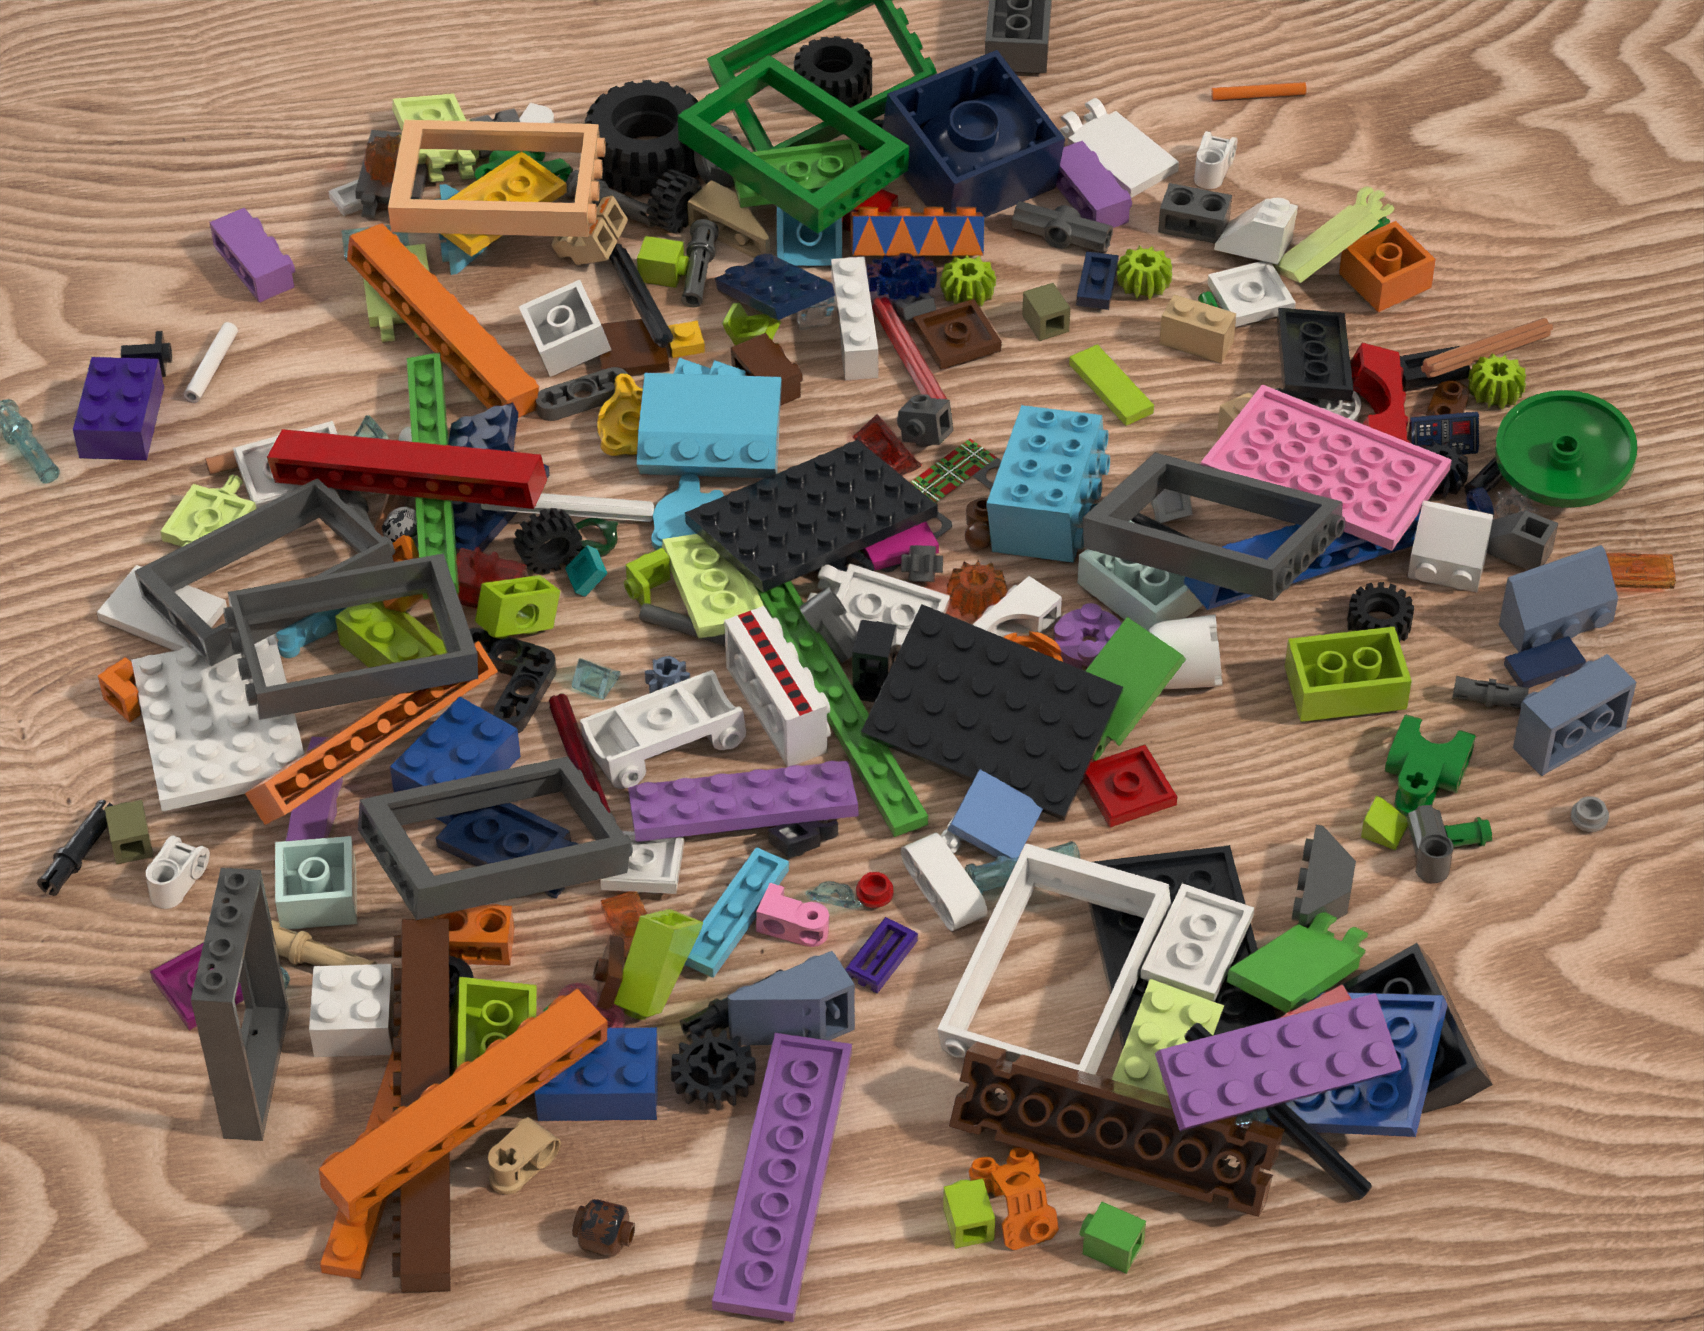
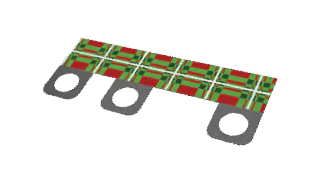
M968 439L910 483L934 503L938 502L972 476L992 489L993 483L987 480L986 473L992 468H999L1001 460L972 439ZM939 512L935 518L941 521L942 527L939 531L933 533L936 539L952 527V522ZM863 550L857 551L863 557H866ZM901 564L883 568L881 570L884 572H892L899 566H901Z

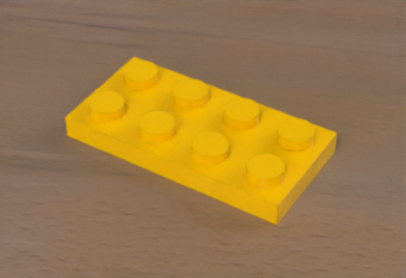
M520 151L448 200L552 203L567 193V184L523 151ZM440 233L471 257L503 236Z

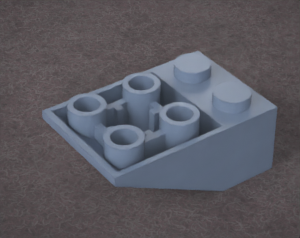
M833 950L820 956H812L804 963L786 971L775 972L769 978L751 986H743L727 996L730 1040L738 1035L741 1037V1045H772L775 1033L830 1041L855 1030V984Z

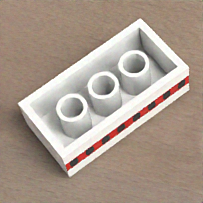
M762 606L724 620L726 668L786 766L796 765L826 754L827 737L831 735L827 722V714L830 713L828 699L823 692L818 693L810 670L807 667L803 668L799 663L796 648L792 642L787 643L784 639L782 627L776 617L771 618L766 608Z

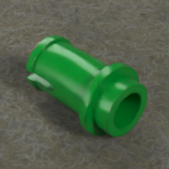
M1476 817L1474 822L1450 826L1444 825L1446 836L1451 839L1453 847L1478 844L1482 847L1485 846L1486 842L1492 841V830L1488 819L1482 820L1480 817Z

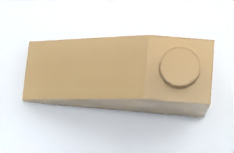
M711 180L688 201L689 226L700 219L712 221L719 228L717 240L752 258L761 254H770V237L748 207L740 208L737 193L730 188Z

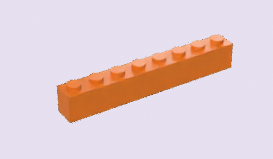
M380 223L349 236L347 261L434 353L440 352L442 361L487 409L513 402L519 412L518 418L535 411L539 392V385L536 380L518 365L515 358L498 344L495 337L490 335L478 323L477 319L472 314H469L458 302L457 298L443 287L437 277L419 262L417 256L400 242L396 234L392 233L383 223Z
M479 641L474 643L478 655V679L392 695L247 791L245 795L264 825L286 815L497 673L498 670Z
M578 989L567 996H559L539 1016L524 1020L516 1032L504 1040L498 1039L491 1043L480 1057L472 1062L466 1061L454 1071L453 1075L444 1082L429 1086L422 1093L421 1097L408 1107L402 1106L396 1109L389 1116L388 1120L375 1130H366L349 1148L343 1152L331 1154L319 1168L321 1188L351 1222L606 1042L607 1020Z

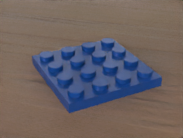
M1348 993V994H1349V996L1351 997V999H1355V998H1359V997H1363V996H1367V995H1371V994H1375V993ZM1376 994L1402 1070L1394 1074L1286 1102L1285 1104L1317 1133L1416 1137L1448 1005L1444 995ZM1263 1112L1261 1113L1259 1122L1278 1127Z

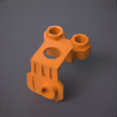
M1015 1147L1010 1151V1155L1006 1160L1007 1164L999 1166L991 1157H980L972 1162V1166L969 1169L970 1181L983 1178L987 1193L992 1192L995 1197L1005 1196L1008 1216L1001 1225L1004 1244L1012 1250L1051 1240L1059 1231L1056 1209L1047 1204L1045 1185L1038 1176L1040 1174L1038 1155L1031 1150Z

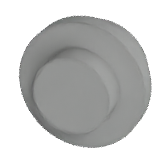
M1584 797L1572 808L1571 820L1577 828L1583 831L1597 832L1605 828L1608 823L1609 812L1605 803L1599 798Z

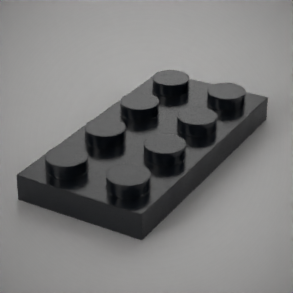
M1278 307L1277 329L1283 393L1298 399L1318 398L1329 401H1351L1353 381L1345 313Z

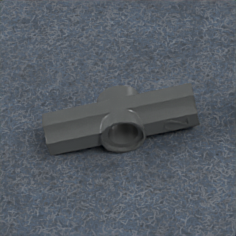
M1019 201L1012 218V228L1044 236L1046 242L1055 248H1066L1071 243L1106 253L1113 235V226L1081 218L1076 209L1067 205L1058 206L1055 210Z

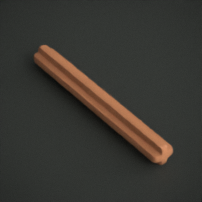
M1547 318L1526 323L1426 358L1423 361L1421 370L1425 372L1428 378L1442 375L1478 362L1479 357L1489 358L1491 353L1498 355L1549 337L1551 330H1553V325L1548 322Z

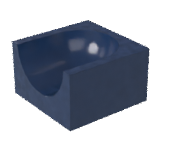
M998 50L887 94L883 129L909 146L908 171L903 175L926 207H943V212H956V207H976V212H981L984 218L1017 205L1019 201L1024 202L1056 188L1065 138Z

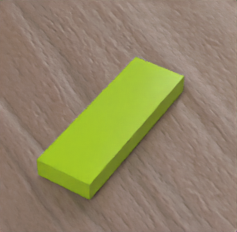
M1098 344L1070 356L1069 365L1125 426L1154 413V404Z

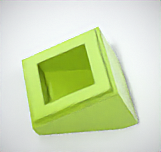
M1376 796L1363 821L1361 838L1396 850L1408 827L1407 818L1383 798Z

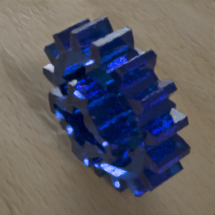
M900 253V255L894 257L883 256L882 260L874 259L873 264H867L866 266L869 291H877V296L888 294L889 299H906L908 295L919 297V292L928 294L930 288L936 287L937 267L933 266V261H925L923 256L913 258L912 254Z

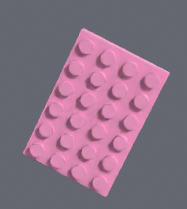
M1261 385L1201 461V465L1342 501V516L1345 518L1344 532L1392 551L1421 511L1424 500H1429L1449 472L1452 460Z

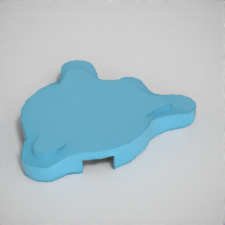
M692 473L682 475L678 489L660 500L654 509V531L651 536L653 548L655 550L662 548V539L697 534L686 524L685 512L723 497V492L713 490L710 493H701L697 475Z

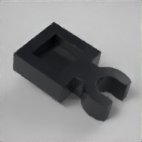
M828 820L782 824L768 829L769 843L788 858L801 856L807 851L820 847V840H830L839 835L838 822L836 820L828 823Z

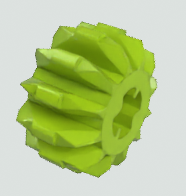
M1140 245L1136 251L1127 249L1126 254L1121 256L1118 261V285L1124 288L1125 294L1135 293L1136 299L1141 295L1147 296L1149 299H1151L1153 294L1163 295L1164 290L1169 288L1172 281L1171 259L1165 256V251L1163 250L1154 251L1153 245L1149 249H1143Z
M967 254L964 259L954 257L951 263H945L942 277H940L941 292L944 293L945 300L953 301L954 304L975 299L977 304L982 307L985 300L992 299L994 286H996L995 271L992 270L991 263L982 262L980 256L975 259L969 258Z
M1491 353L1489 358L1479 357L1478 362L1473 364L1472 369L1469 371V394L1476 397V403L1486 402L1488 409L1492 405H1498L1502 410L1506 404L1515 406L1517 400L1522 398L1525 392V368L1519 366L1518 359L1508 360L1506 354L1503 357H1496L1493 353Z

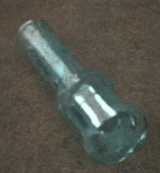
M6 399L0 401V428L3 431V438L8 443L16 445L42 483H51L56 480L60 470L32 434L33 427L31 422L20 415L19 406L14 400ZM4 410L9 414L7 417L3 413ZM31 450L35 452L38 458L35 457Z
M1073 841L1047 848V850L1080 859L1079 849ZM1000 855L995 858V861L978 866L973 863L968 864L965 867V871L983 895V892L998 887L1005 888L1020 856L1009 859L1008 856Z

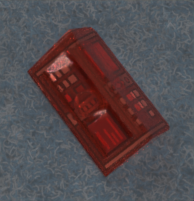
M878 414L852 436L854 440H859L902 476L922 466L920 461L902 442L889 424Z

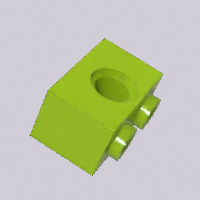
M541 575L482 583L475 622L485 629L490 636L499 639H505L509 635L522 633L536 634L538 631L553 629L560 590Z

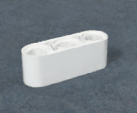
M933 833L901 847V856L907 871L950 931H954L987 916V906L981 892L938 833Z

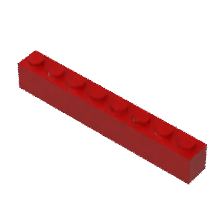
M287 429L281 430L267 456L275 483L305 485L318 478L328 488L332 487L333 489L528 509L535 508L547 482L541 454Z

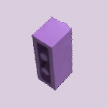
M1083 140L1063 147L1056 187L1071 206L1079 212L1081 218L1113 226V228L1129 223V211L1132 207L1130 194L1127 190H1123L1116 182L1113 173L1102 165L1097 154L1091 151Z
M242 208L209 222L214 247L259 303L294 288L292 273H295V267L291 258L287 254L283 255L275 238L267 236L257 217L253 218L245 208Z

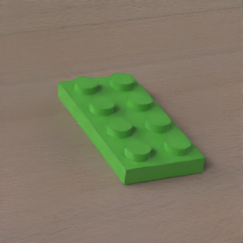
M852 139L752 152L812 193H815L862 160L858 143ZM733 177L740 208L773 204Z

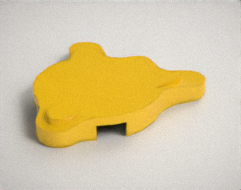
M619 374L614 382V395L603 404L599 411L597 431L601 439L600 448L610 456L621 454L637 455L643 388H639L630 375Z

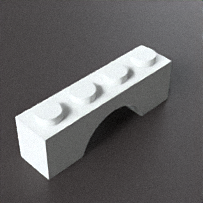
M864 257L831 259V283L835 292L833 301L835 311H838L845 381L878 378V343Z
M1028 576L1019 585L1012 586L1006 596L996 605H990L982 617L972 625L1001 637L1017 632V636H1029V631L1045 635L1061 618L1062 597Z

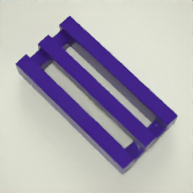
M885 917L845 968L851 979H858L859 985L865 987L868 984L871 986V991L878 994L917 943L918 933ZM890 930L894 931L865 971L862 970L861 967ZM904 936L905 938L898 945V947L895 949L892 955L888 958V960L885 962V964L882 966L879 972L874 976L876 971L879 969V967L883 964V962L886 960V958L889 956V954L892 952V950L896 947V945Z

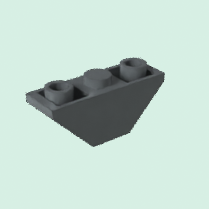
M1316 825L1314 838H1306L1302 861H1308L1309 866L1308 869L1300 868L1297 890L1304 891L1303 898L1295 897L1292 920L1299 921L1298 924L1309 928L1316 915L1322 912H1327L1337 917V919L1348 913L1356 861L1324 826Z

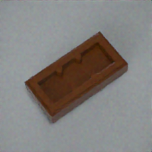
M609 936L603 956L597 959L592 979L598 981L596 1007L610 1010L613 1007L623 980L624 941L621 937Z

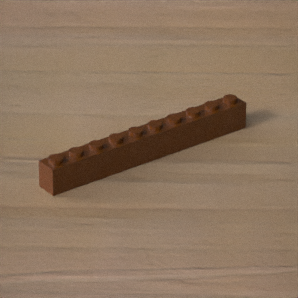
M402 919V934H394V958H402V968H394V992H401V1002H394V1026H401V1037H393L394 1061L401 1060V1071L393 1072V1096L401 1095V1107H408L418 1100L429 1086L436 1083L441 1084L450 1077L449 919ZM393 1107V1112L399 1107ZM448 1152L393 1191V1203H401V1215H393L392 1217L393 1240H400V1252L392 1253V1277H400L401 1293L451 1291L450 1152Z

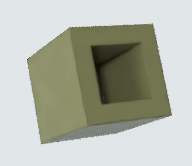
M1054 283L1023 292L1022 316L1039 341L1069 332L1070 306Z
M142 800L123 802L118 805L105 807L116 865L154 857Z

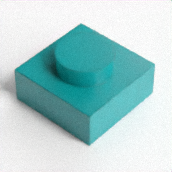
M588 545L565 567L575 593L584 597L608 574L598 550Z

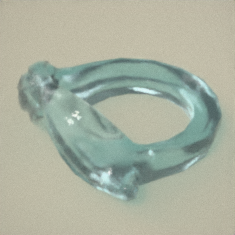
M833 881L823 882L813 890H807L805 893L807 899L849 909H856L863 905L856 900L854 892L849 885ZM837 892L839 898L832 897L831 894Z

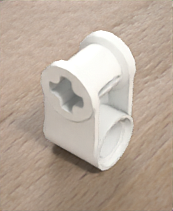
M1205 131L1196 156L1194 176L1196 185L1204 189H1215L1222 184L1236 154L1237 138L1231 137L1229 140L1212 136L1211 132Z
M170 836L164 843L161 851L146 869L147 885L152 904L158 908L168 909L182 902L183 897L206 870L210 857L209 849L203 846L195 848L182 843L179 837Z

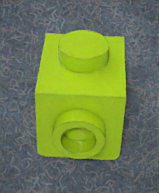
M738 302L732 304L722 324L725 332L736 346L763 333H766L773 340L781 321L766 314L748 316L741 303Z
M663 548L649 554H644L640 558L625 564L627 579L624 581L625 590L632 600L636 599L641 606L644 603L651 604L650 589L671 580L670 559Z

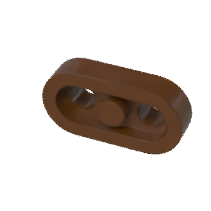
M1456 381L1440 383L1435 389L1426 416L1465 413L1469 399L1467 387Z

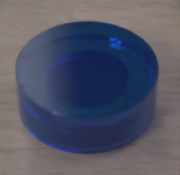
M1479 487L1468 491L1466 496L1468 509L1492 514L1494 518L1493 504L1486 490Z

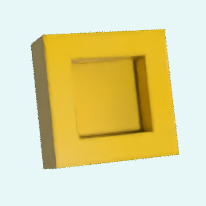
M697 320L668 325L673 334V341L668 343L672 358L705 353V343Z

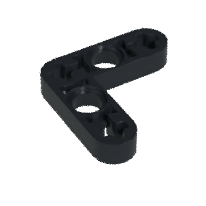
M469 629L473 642L479 641L486 653H489L488 656L498 672L512 676L494 707V716L516 727L518 733L522 732L556 675L555 654L545 647L511 637L505 639L494 638L484 629ZM504 651H512L517 654L510 660H502L498 657ZM524 686L535 689L532 694L526 696L516 693L517 689ZM514 706H515V707H516V716H511L512 713L514 712Z

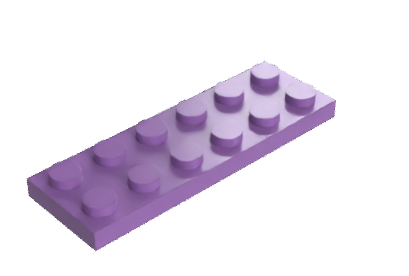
M828 761L822 764L805 766L792 765L787 768L770 770L756 769L744 773L716 774L714 776L692 779L680 778L674 781L657 783L644 782L628 788L636 842L859 816L858 802L848 761Z
M1376 993L1160 1049L1155 1053L1180 1131L1394 1074L1402 1070Z

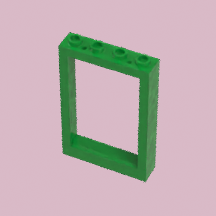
M823 0L707 58L711 74L720 88L730 79L735 78L734 74L759 62L766 56H772L875 5L914 76L851 108L871 121L885 114L888 93L937 74V71L930 57L924 59L920 52L923 46L915 32L910 34L906 27L909 25L908 19L901 7L895 8L893 0ZM748 100L731 110L754 152L824 143L843 135V133L823 121L773 146Z
M770 55L754 63L750 68L735 78L730 79L726 84L709 93L702 100L678 115L679 141L817 234L908 171L909 146ZM769 85L872 153L818 191L812 193L710 124Z

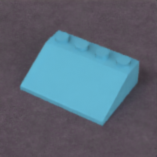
M645 373L638 429L637 467L639 473L678 476L692 473L697 476L768 478L777 474L782 378Z

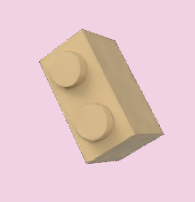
M1174 294L1162 314L1159 344L1222 364L1234 342L1237 313Z

